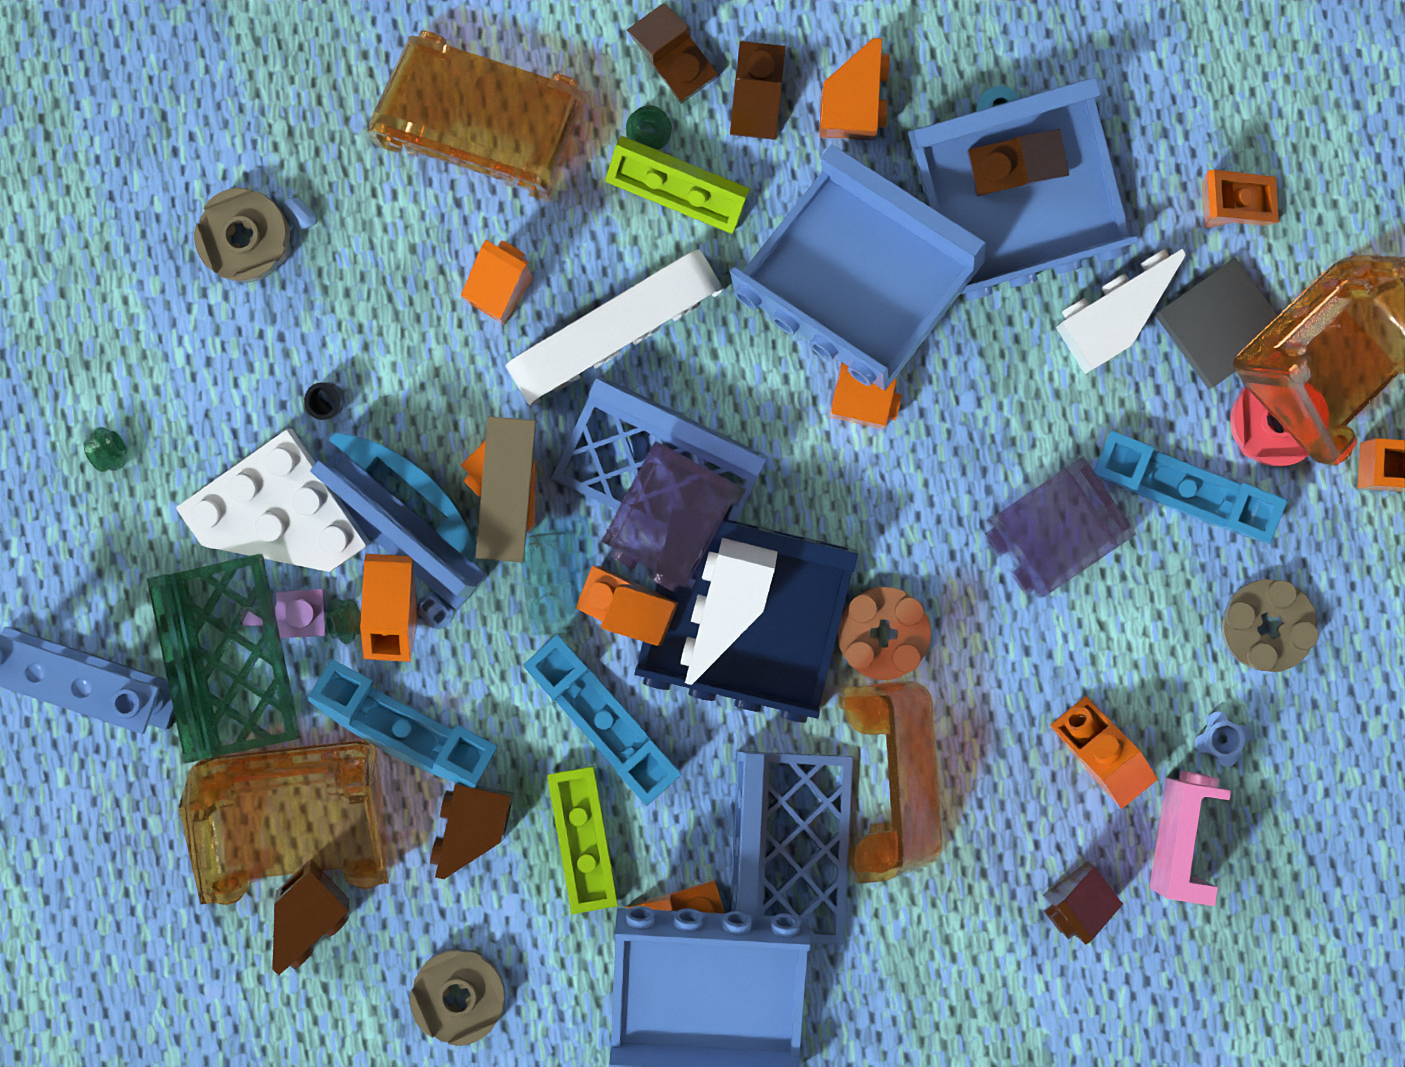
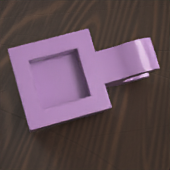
M324 589L276 592V606L242 607L243 626L277 625L278 638L326 636Z

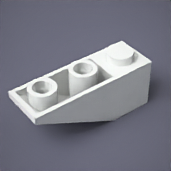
M1165 249L1141 263L1145 270L1142 274L1129 280L1125 273L1101 288L1105 294L1101 299L1090 305L1085 297L1062 312L1066 320L1061 322L1056 328L1084 374H1087L1133 345L1186 256L1183 249L1171 256L1168 255Z
M722 538L718 553L709 551L702 579L711 581L708 595L698 594L691 619V622L700 624L696 639L686 638L680 662L682 665L689 666L685 683L692 685L763 613L775 570L777 551Z

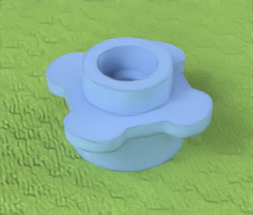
M1213 712L1208 716V726L1204 733L1195 738V748L1200 753H1209L1216 757L1221 766H1233L1237 762V755L1242 751L1244 744L1250 740V731L1245 725H1237L1227 720L1225 713ZM1220 735L1226 736V742L1223 744L1218 741Z

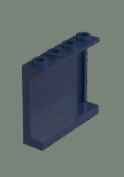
M674 507L655 592L679 604L662 646L646 642L642 643L634 675L644 677L643 684L656 689L670 690L671 684L689 688L688 695L702 700L715 701L716 696L720 695L735 699L734 706L749 711L761 712L762 706L779 709V716L787 720L806 723L808 717L818 719L820 714L819 707L848 587L858 558L857 550ZM722 538L777 551L775 570L763 613L692 685L685 683L689 666L682 665L680 662L686 638L696 639L700 624L691 622L698 594L708 595L711 581L702 579L709 551L718 553Z

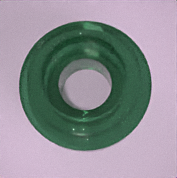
M652 105L642 106L635 110L627 120V138L656 150L661 149L671 138V121L659 107ZM645 127H651L656 132L648 133L643 131L642 129Z
M98 427L91 431L90 438L84 441L83 447L86 457L92 466L100 472L108 470L118 471L123 468L126 463L124 456L127 454V447L121 436L115 431H109L104 427Z
M340 598L330 600L328 602V611L324 613V623L328 633L334 639L339 638L344 644L354 642L356 635L361 634V612L357 604L350 598L343 601Z

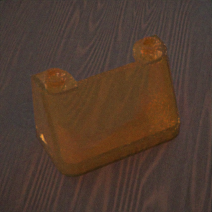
M420 31L419 36H409L373 112L367 134L376 147L398 153L399 149L404 145L410 155L417 157L418 154L429 156L503 180L506 186L515 188L516 182L519 180L517 186L529 190V196L551 203L586 99L585 94L577 89L578 81L557 73H553L550 79L446 45L447 40L429 31Z
M1354 255L1336 262L1234 359L1233 366L1242 383L1309 456L1318 463L1337 466L1350 457L1352 450L1357 445L1358 439L1352 428L1346 425L1398 374H1405V257Z
M907 680L837 685L839 709H844L847 722L851 727L861 734H886L892 822L870 823L868 835L862 838L857 846L849 848V871L856 883L882 882L930 866L937 861L942 850L934 713L931 694L920 683Z
M349 741L215 756L199 761L190 769L178 808L200 905L210 903L228 905L235 903L248 892L252 879L295 874L310 859L323 871L343 869L345 881L360 889H370L380 884H389L391 869L380 765L376 746L367 741Z

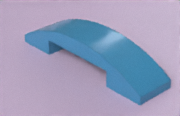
M1110 430L1093 475L1200 521L1266 544H1271L1288 502L1287 499L1244 482L1239 484L1155 451L1153 446Z
M334 433L329 440L363 470L371 473L383 461L448 518L437 529L436 533L467 560L476 564L479 560L475 558L477 541L470 525L454 500L429 474L410 460L383 445L348 434Z
M558 634L522 665L616 769V773L645 806L653 802L682 775L641 725Z
M331 659L309 694V702L347 730L386 753L438 777L468 787H476L496 752L497 745L457 724L453 730L372 688L373 680Z

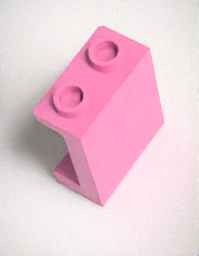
M1181 770L1179 779L1166 777L1149 888L1167 899L1215 906L1218 887L1199 877L1190 876L1202 799L1204 797L1230 800L1231 790L1218 787L1219 778Z

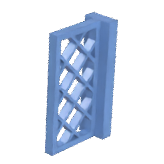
M602 376L595 379L588 394L589 398L551 479L666 534L669 532L670 520L664 521L655 517L650 498L674 490L680 508L688 510L680 488L705 479L714 505L697 510L696 512L707 514L716 510L718 517L725 518L722 508L734 504L728 519L738 520L764 466L767 455ZM595 408L613 416L619 434L594 442L588 423ZM621 420L636 428L625 431ZM646 431L655 436L661 454L636 462L627 436ZM584 433L588 445L577 448ZM621 439L630 465L606 473L597 447ZM663 440L679 448L667 451ZM588 450L591 451L599 476L580 481L565 473L574 455ZM688 451L697 456L703 474L678 482L669 457ZM663 459L672 485L647 493L639 467ZM705 460L721 468L709 471ZM632 470L641 496L622 501L613 496L608 478ZM729 471L746 479L739 496L720 502L711 477ZM601 481L605 492L590 484ZM643 501L647 512L632 505Z
M344 455L335 467L318 460L311 468L310 472L339 496L361 530L391 555L410 556L414 561V574L456 610H459L487 577V573L476 564L467 560L438 535L435 529L347 455Z
M737 751L730 912L740 911L748 915L763 916V912L777 900L790 915L797 918H805L823 901L834 913L833 933H815L810 928V944L844 945L852 756ZM770 763L788 764L799 776L781 795L769 783ZM797 764H812V766L804 773ZM823 765L841 766L840 785L826 797L810 778ZM805 783L821 802L801 819L788 805L786 800ZM770 793L775 798V801L768 807V796ZM838 796H839V811H838V810L836 809V807L832 804V802H833ZM782 806L797 825L777 842L767 831V818ZM827 807L838 819V832L823 844L807 825ZM803 830L819 849L799 866L783 848ZM766 839H767V840L772 844V846H773V848H772L770 851H768L767 853H766ZM836 843H837V858H836V857L832 854V852L830 851V849H831ZM780 853L795 872L775 889L765 878V865ZM825 854L836 866V878L821 891L805 872ZM801 877L817 895L797 914L781 895ZM764 886H765V887L768 889V891L771 893L765 900H764ZM835 890V902L833 904L827 896Z

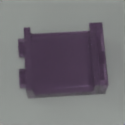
M655 441L601 542L614 548L610 556L622 564L635 569L637 564L641 563L653 570L654 572L650 579L674 592L678 585L692 589L696 582L692 578L696 568L731 504L738 506L746 489Z
M1084 456L1076 459L1001 512L987 519L985 522L990 530L984 533L994 551L1000 557L1007 553L1016 566L1011 575L1023 593L1028 595L1033 592L1037 598L1045 597L1136 535V532Z

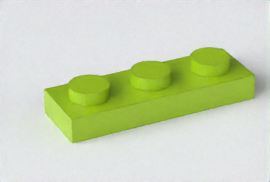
M622 135L615 146L605 178V182L731 234L736 229L751 189Z
M588 766L547 774L571 915L617 907L618 898L595 767Z

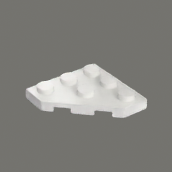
M292 428L283 431L176 507L197 540L204 547L327 572L336 569L371 544L339 496L310 472L316 463Z

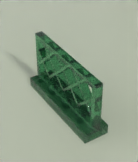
M263 554L247 556L178 573L146 578L184 763L300 739L301 735ZM251 566L255 586L246 599L229 588L228 584L238 569ZM224 573L220 581L212 576ZM202 578L215 587L203 609L191 601L187 581ZM223 593L242 606L230 627L211 615ZM257 598H258V602H259V607H257L256 605H254V603L256 602ZM249 611L263 621L264 633L256 645L237 632ZM193 613H195L196 615H198V618L196 619V621H195V619H194V614H193ZM206 621L225 634L213 655L202 648L199 643L198 634ZM232 639L252 652L240 672H237L220 660ZM266 645H268L269 654L264 651ZM258 658L270 664L273 669L274 679L266 691L247 679ZM203 659L208 662L205 667ZM215 667L234 680L223 700L209 691L207 680ZM241 686H244L261 698L249 719L230 706ZM276 691H277L279 700L274 697V694H275ZM268 704L282 713L285 732L271 735L256 724ZM212 705H214L215 707H217V710H216L215 713H214V710H213V706H212ZM224 714H227L243 725L244 728L234 743L221 746L217 725ZM251 732L260 737L247 740Z

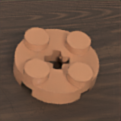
M893 587L871 588L852 598L842 612L837 633L839 649L848 664L862 675L877 680L900 678L908 672L915 670L926 655L931 638L929 619L921 603L905 591ZM882 619L889 621V628L897 630L896 639H889L887 647H880L878 639L870 635L871 628L879 627L880 620Z

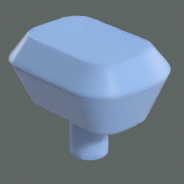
M289 198L285 200L282 211L288 218L290 231L294 226L300 230H305L316 224V215L301 199Z
M436 592L425 594L417 603V613L433 629L444 628L453 618V609Z

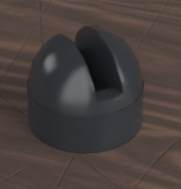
M331 382L313 384L308 388L304 397V405L307 412L319 420H326L337 416L345 404L344 393L339 386ZM321 390L335 401L334 409L325 399L318 395Z

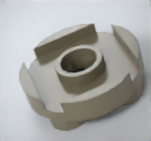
M232 188L216 194L206 203L203 208L205 212L201 216L200 223H196L194 242L200 259L213 272L227 280L250 283L266 278L287 260L290 252L289 224L279 205L266 195L250 189ZM242 223L245 228L253 230V236L249 239L250 243L246 247H243L240 243L233 244L231 238L238 233L236 226Z
M1256 580L1239 588L1227 603L1221 626L1224 643L1228 651L1238 662L1254 670L1268 672L1288 670L1299 664L1308 655L1310 649L1315 646L1319 635L1316 613L1309 598L1300 589L1294 587L1293 584L1283 580ZM1267 613L1271 618L1279 617L1281 625L1276 628L1278 635L1273 639L1269 634L1260 635L1257 627L1263 624L1261 615Z
M460 948L448 949L434 955L425 962L415 977L410 995L411 1012L419 1028L428 1036L448 1042L447 1044L468 1045L482 1039L491 1032L501 1016L506 996L504 981L493 962L478 951ZM458 984L461 989L467 988L471 995L466 999V1008L459 1009L456 1003L448 1005L445 997L451 993V985Z

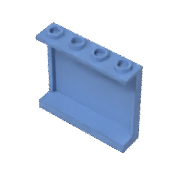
M1096 77L908 131L927 205L985 242V262L960 293V295H965L966 301L993 294L992 285L1009 281L1011 288L1035 282L1038 280L1036 272L1050 268L1054 269L1055 275L1082 268L1081 259L1098 255L1099 261L1124 256L1127 254L1125 246L1138 243L1137 236L1130 235L1101 125L1095 97L1101 96ZM1060 129L1069 176L986 195H976L967 153L968 149L1015 139L1021 135Z
M831 144L821 157L822 172L745 269L741 271L734 266L730 271L734 295L748 308L756 310L760 307L772 315V321L787 334L794 335L797 332L808 339L811 348L821 357L830 361L835 357L847 365L848 372L860 383L866 386H871L874 383L885 391L984 264L985 242Z
M646 906L617 908L614 933L615 961L609 1067H800L799 1056L807 954L810 951L809 918H797L790 914L757 916L748 915L740 911L721 914L703 913L695 909H681L679 911L652 910Z

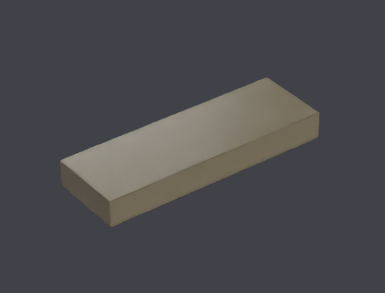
M488 416L476 559L524 563L537 423L535 420Z

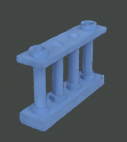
M11 627L3 628L2 634H0V687L140 734H145L148 724L164 730L169 729L184 685Z

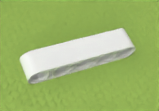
M701 249L695 250L521 353L507 363L505 367L528 405H536L541 402L539 399L541 396L551 390H554L555 393L581 378L579 376L581 372L591 366H594L595 369L618 356L621 348L631 342L634 345L658 332L660 330L658 327L671 318L674 321L698 308V303L711 294L713 297L718 296L724 291V287Z

